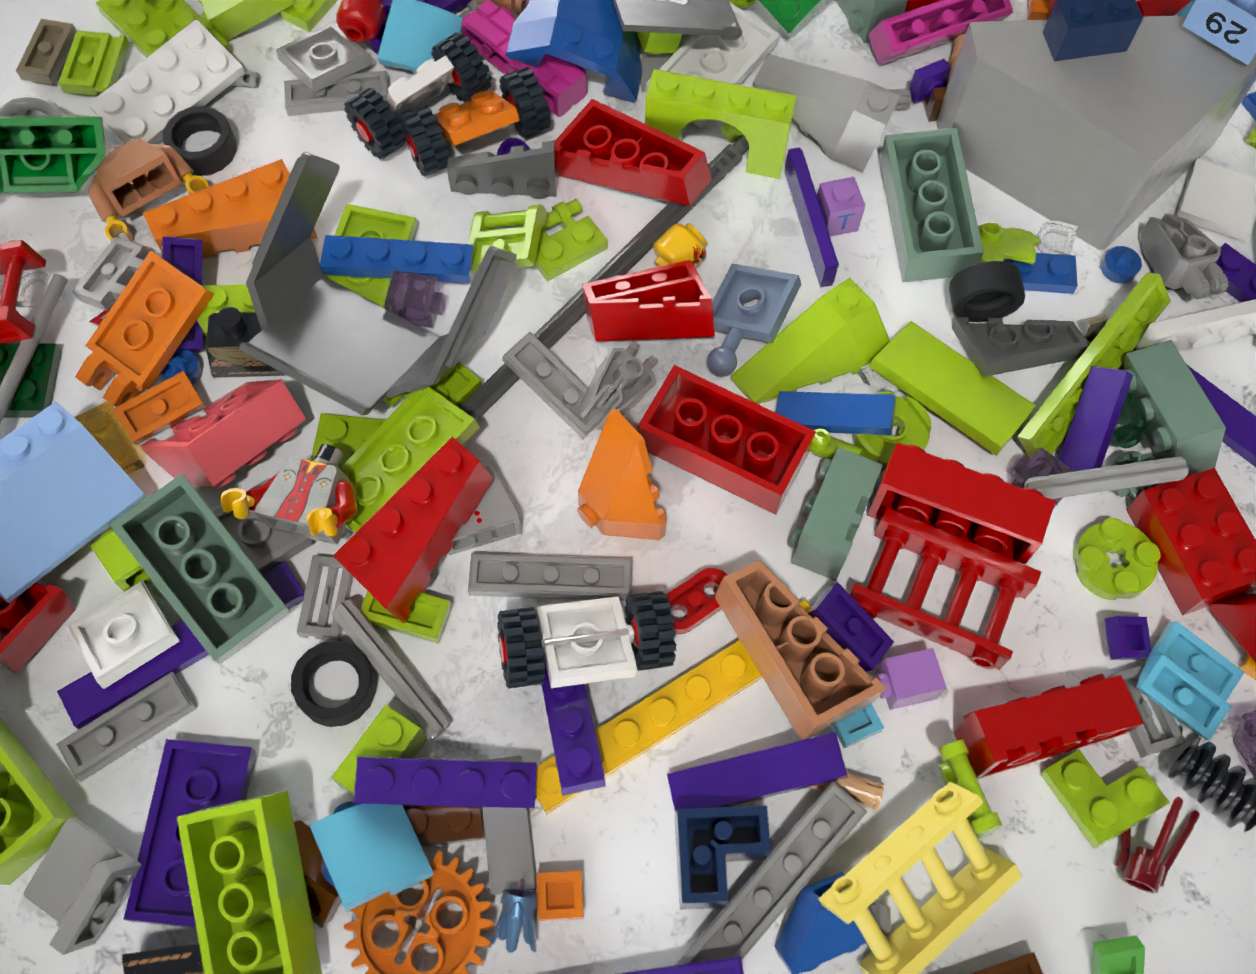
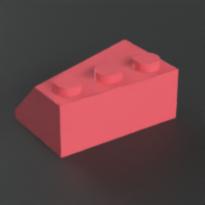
M282 379L250 381L207 405L204 409L206 413L204 417L197 415L186 421L182 420L171 427L174 435L164 441L150 439L140 445V447L174 479L183 473L193 486L220 488L231 482L236 477L235 471L244 464L251 465L265 457L267 454L265 449L274 442L281 443L295 435L297 432L295 427L305 421L306 417Z

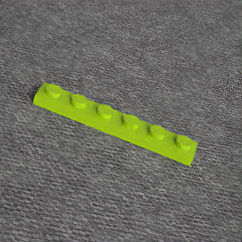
M1147 272L1018 435L1031 462L1044 465L1067 436L1091 366L1119 369L1125 361L1126 353L1133 351L1150 323H1154L1171 302L1160 274Z

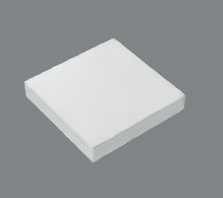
M1197 158L1192 165L1176 216L1187 219L1194 225L1246 242L1251 235L1256 218V178Z
M143 580L68 626L92 674L103 689L180 642Z

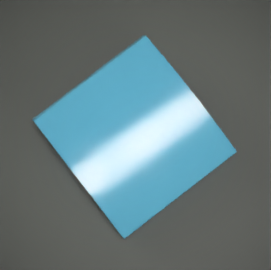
M393 0L377 57L379 63L413 71L414 75H416V70L420 65L429 59H434L431 56V52L435 45L456 32L462 33L461 22L463 18L418 0Z
M1174 621L1168 623L1152 649L1136 688L1204 740H1210L1231 708V705L1226 701L1245 672L1179 622Z
M359 804L309 824L346 912L388 891L393 896L434 875L402 805Z

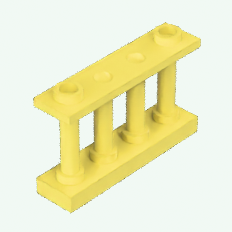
M949 782L846 875L836 880L832 887L819 898L823 907L845 923L850 924L854 920L871 948L872 952L858 964L863 974H919L1022 878L1015 863L988 848L983 849L967 817L983 804L980 796ZM952 831L955 833L970 861L953 878H951L935 849V846ZM919 860L923 863L938 890L920 908L902 879V876ZM886 890L890 893L905 919V922L888 938L884 936L868 909V906Z

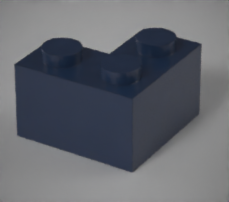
M1056 0L1042 33L1054 62L1126 52L1143 20V16L1136 0Z
M767 806L677 809L674 820L679 910L725 908L729 902L726 862L765 860L771 852Z

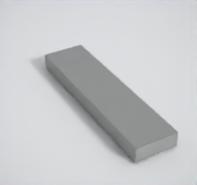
M471 553L468 593L469 596L581 600L619 596L620 601H626L628 595L632 594L633 558Z

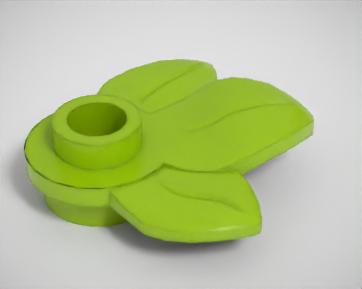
M985 223L978 226L983 248L982 262L1012 259L1032 265L1035 263L1036 249L1034 246L1040 244V239L1032 232L1019 228L1003 229L996 223Z

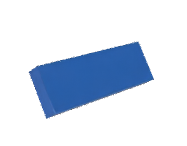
M779 391L776 413L812 430L825 429L829 433L892 435L896 398L895 395Z

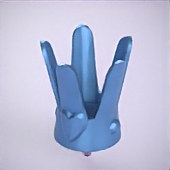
M524 879L520 880L519 889L503 890V896L500 899L501 904H503L502 911L490 940V946L495 943L497 937L500 940H506V950L509 953H513L517 949L522 925L524 941L530 944V949L533 952H536L534 911L538 907V894L529 890H523Z

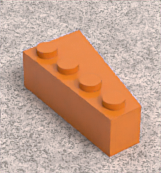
M280 159L143 212V215L160 251L163 236L202 240V259L216 257L217 252L235 250L236 253L250 251V246L261 243L290 174L283 160ZM315 228L311 234V239L318 238Z

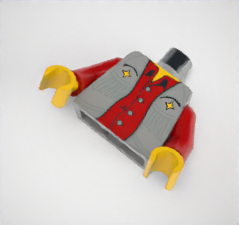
M321 444L314 461L292 457L285 462L277 474L262 486L246 492L239 488L228 489L220 497L223 512L229 513L233 510L234 517L238 519L247 518L250 513L249 510H251L272 530L336 545L340 541L344 524L357 515L358 508L354 485L338 468L343 452L328 444Z

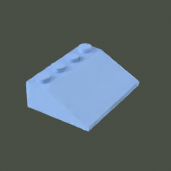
M54 402L0 440V596L8 603L108 528L110 523L146 499L145 493L88 430L57 402Z

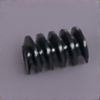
M1201 737L1197 738L1175 760L1167 777L1172 780L1184 774L1186 776L1182 786L1184 791H1188L1196 786L1201 788L1196 800L1201 804L1213 798L1215 804L1211 813L1214 816L1228 810L1230 815L1226 826L1232 828L1242 822L1245 824L1244 832L1251 830L1256 826V778L1253 777L1244 781L1246 770L1238 765L1228 769L1231 758L1225 753L1214 757L1216 745L1209 741L1198 746Z

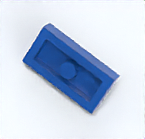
M1036 253V260L1033 265L1012 259H1004V262L1016 265L1020 270L1025 291L1073 294L1078 287L1076 255Z

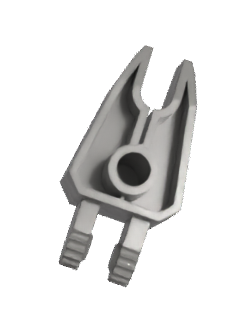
M1168 213L1164 214L1161 221L1155 217L1149 218L1141 233L1143 253L1156 274L1161 275L1165 286L1172 289L1183 287L1196 300L1207 297L1209 292L1217 295L1227 290V287H1229L1228 277H1226V274H1223L1222 269L1216 264L1221 252L1219 246L1187 219Z
M634 340L626 350L624 348L612 349L598 367L581 401L580 416L582 418L585 417L592 407L600 408L607 401L601 409L604 416L596 427L598 430L603 429L609 412L616 408L622 415L626 414L656 383L654 372L651 370L658 362V359L651 355L650 358H646L642 363L638 358L634 357L640 346Z

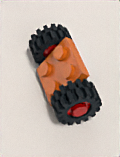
M524 67L499 78L500 90L503 93L501 96L495 92L491 93L489 90L481 91L472 95L471 101L460 105L459 103H450L439 108V113L434 115L432 110L428 108V105L400 114L399 121L403 126L401 129L406 134V145L421 175L425 177L447 168L450 153L446 147V140L455 146L514 123L515 130L523 138L550 128L551 119L549 116L551 114L547 108L548 102L543 96V88L539 86V80L537 76L534 77L532 69Z

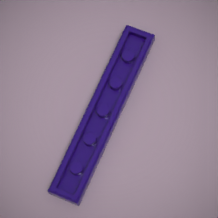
M286 562L262 574L288 609L303 601L304 592ZM181 620L171 626L180 642L107 688L103 689L97 683L92 672L61 688L57 693L74 727L81 729L173 671L177 674L209 655L184 621Z

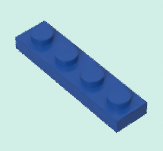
M325 235L320 268L325 275L470 284L474 247L473 244Z

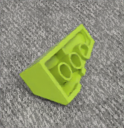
M849 277L814 302L776 336L773 343H767L730 376V380L748 400L757 404L777 399L779 391L797 392L799 388L818 382L820 385L831 382L832 378L850 372L852 375L864 372L870 368L869 366L873 358L890 342L875 302Z

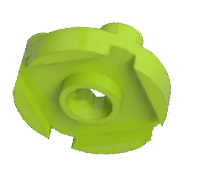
M881 392L877 394L893 395L894 392ZM907 395L905 399L895 396L896 408L893 426L897 425L900 427L897 436L852 434L855 445L864 449V457L883 464L881 470L885 469L897 442L903 445H916L925 450L929 442L931 431L930 417L917 400Z
M1108 518L1102 523L1091 526L1078 539L1073 550V560L1076 558V565L1078 567L1076 574L1080 582L1091 593L1106 600L1125 599L1128 597L1131 599L1139 596L1156 578L1158 561L1161 557L1159 548L1143 532L1117 518ZM1106 553L1118 554L1122 558L1124 566L1112 567L1109 564L1111 558Z

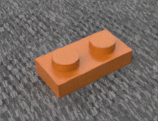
M182 371L119 405L113 411L132 443L137 445L206 406L185 372Z

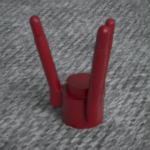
M1176 797L1173 800L1153 850L1137 846L1135 853H1130L1131 828L1120 834V852L1115 866L1124 870L1121 879L1125 883L1137 889L1155 894L1158 893L1159 887L1164 886L1168 871L1200 817V813L1197 810H1193L1166 855L1163 856L1183 805L1181 797Z

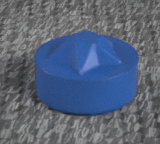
M1125 246L1111 248L1101 263L1103 274L1109 280L1120 284L1131 282L1142 267V260L1139 254Z
M176 350L161 371L164 380L184 371L192 385L195 384L202 373L201 364L195 354L189 350Z

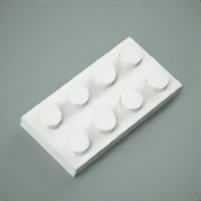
M730 3L742 30V36L739 39L733 40L722 39L721 36L692 35L659 70L740 85L778 44L780 34ZM650 78V79L648 80V82L646 83V90H645L646 93H647V91H648V87H649V83H650L651 78ZM708 119L697 120L692 123L701 128Z
M196 19L88 105L97 116L103 118V123L124 144L138 138L151 145L157 144L163 139V130L168 120L177 112L189 107L205 106L245 74L243 66Z

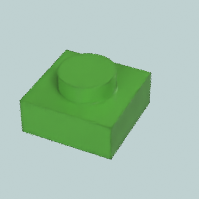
M1137 935L1093 942L1091 974H1144L1145 946Z

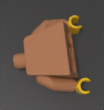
M138 138L123 146H116L109 150L105 159L96 169L97 174L94 175L91 181L88 195L101 221L107 222L105 235L109 240L112 241L117 234L125 232L128 239L132 242L133 234L124 222L117 219L119 215L122 218L182 184V181L186 183L188 195L209 186L205 178L192 175L193 169L175 148L169 145H151Z

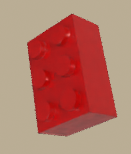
M1215 467L1187 476L1183 480L1172 481L1143 490L1126 509L1134 526L1159 548L1161 557L1158 561V571L1182 616L1209 607L1212 603L1256 590V539Z

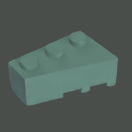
M1172 340L1126 353L1123 370L1133 375L1127 393H1129L1156 459L1184 457L1189 468L1187 476L1214 468L1226 427Z

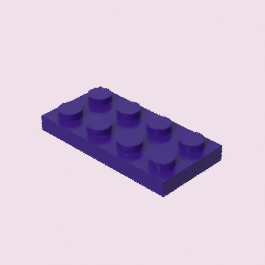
M166 739L137 859L142 865L132 881L123 920L136 923L196 928L177 817L210 807L246 800L256 753L252 747Z

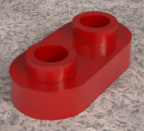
M718 568L703 569L666 594L667 602L671 606L670 614L675 610H681L686 614V617L682 620L674 619L672 624L676 634L680 635L690 632L722 610L716 599L706 596L704 590L706 588L717 590L723 577L727 576L724 571Z

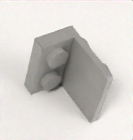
M76 817L68 818L24 890L25 898L57 921L59 928L49 945L62 955L97 942L142 865Z

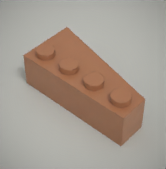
M760 560L723 577L714 598L800 740L808 739L868 707L887 689L877 677L872 679L858 665L860 660L848 648L843 650L826 632L828 628L817 617L813 619L797 603L799 599Z

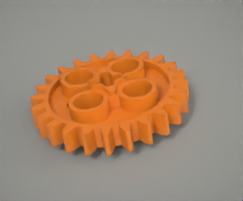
M423 849V851H424V853H425V855H426V858H427V860H428L427 853H426V851ZM438 850L432 862L428 861L434 875L419 882L424 887V894L419 903L411 906L404 905L402 901L403 891L393 896L388 891L350 910L358 915L357 921L344 924V929L356 933V938L346 943L345 949L360 952V955L351 963L352 968L359 969L367 966L368 970L365 974H471L467 969L470 963L478 966L485 964L482 958L476 954L478 948L492 947V945L490 946L491 942L482 937V931L495 927L493 921L482 918V914L493 908L490 901L478 902V898L486 891L484 884L470 887L469 885L476 874L472 868L459 875L460 859L456 857L448 866H445V855L442 851ZM437 889H442V897L434 904L425 919V922L430 926L429 931L426 934L418 932L415 935L404 962L397 964V956L407 946L415 932L410 926L411 921L414 918L417 920L424 918L431 905L434 893ZM449 905H458L463 910L462 921L453 929L443 928L440 923L442 911ZM388 923L397 924L399 928L398 940L389 948H381L377 941L379 930ZM426 946L435 947L438 951L436 966L428 972L419 971L416 966L418 952Z

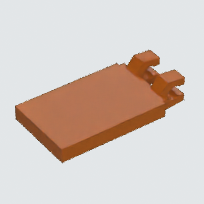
M150 251L85 345L93 353L85 359L75 378L89 387L92 385L101 391L113 376V372L116 373L117 376L113 379L102 397L116 407L140 395V392H144L145 389L149 390L214 294L159 255Z

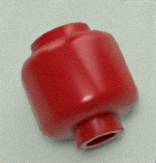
M342 0L336 14V23L348 39L355 42H368L374 40L380 32L385 18V7L381 0Z

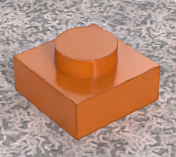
M581 870L536 873L539 922L584 919Z

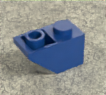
M843 871L802 889L774 945L777 955L790 974L813 971L820 964L844 953L854 952L860 946L867 943L854 920L850 924L845 923L823 907L819 901V898L832 887L836 880L846 875Z

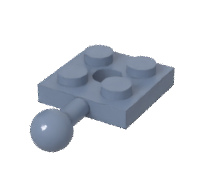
M731 264L712 301L714 331L727 334L722 346L714 348L707 357V367L712 374L718 377H726L734 372L737 366L735 352L743 337L769 343L774 342L802 285L799 275ZM754 298L760 299L754 306H744L745 303L752 301Z

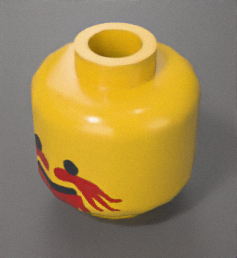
M687 223L685 226L674 224L655 241L653 249L657 258L653 262L656 267L691 260L694 267L697 268L706 259L707 252L705 247L708 243L692 224Z

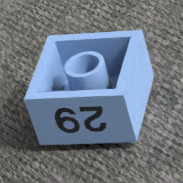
M1195 0L1182 26L1227 52L1232 57L1249 65L1256 57V0Z

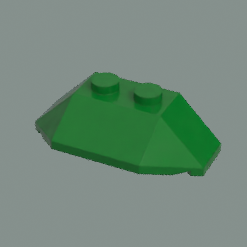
M0 116V191L2 193L79 192L107 156L103 118L101 116Z

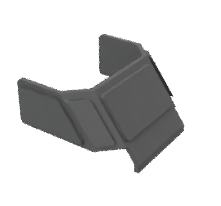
M303 152L293 166L254 257L253 267L246 281L262 331L249 342H242L239 350L360 415H368L385 396L390 398L407 391L411 393L437 383L486 333L517 267L515 263L517 255L494 246H490L487 249L449 333L439 337L324 277L311 234L337 177L340 166L331 160Z

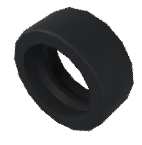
M197 106L177 112L168 120L163 130L164 144L175 148L193 169L192 175L194 176L212 175L223 170L232 162L236 153V139L225 115L214 108ZM213 131L220 134L218 140L205 150L189 152L180 149L183 141L197 132Z
M988 261L969 266L958 272L951 279L949 285L954 314L957 317H968L969 322H987L988 318H1004L1017 311L1024 304L1026 296L1020 270L1016 265L1004 261Z
M340 641L323 642L308 649L297 661L291 674V693L297 706L313 722L327 727L345 726L359 719L370 708L376 694V677L365 655L353 645ZM331 661L349 663L355 668L359 677V686L356 694L347 703L337 708H326L318 705L312 699L309 692V682L312 675L321 666Z

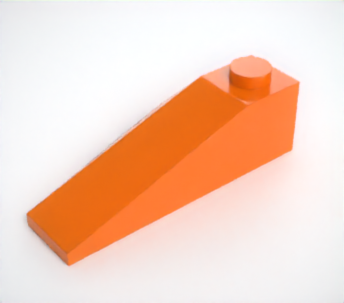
M616 408L609 412L578 489L579 508H577V512L587 526L590 528L596 526L603 535L660 540L666 535L667 519L665 512L661 508L656 510L654 504L660 498L658 488L652 484L648 476L653 469L644 438Z

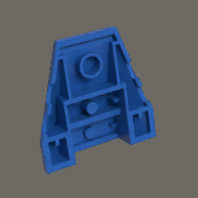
M531 0L512 26L505 54L506 57L538 68L545 53L606 75L603 88L604 93L631 103L636 102L642 76L637 32L622 30L612 0Z

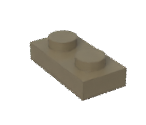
M40 19L16 68V72L21 80L54 85L69 54L77 31L72 23Z

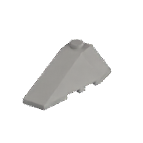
M767 54L752 84L754 88L796 95L792 118L800 125L799 129L806 136L810 134L824 147L823 151L830 158L863 173L900 98V95L870 81Z

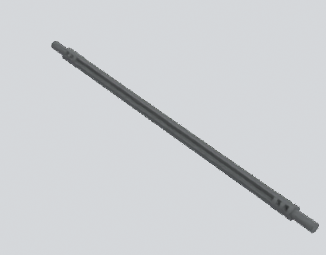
M742 135L733 145H727L708 164L711 182L691 206L669 202L588 282L626 274L653 248L655 241L672 225L677 224L742 161V155L749 149L746 137ZM581 288L534 334L548 349L586 314L583 289ZM504 363L459 408L477 421L520 377Z

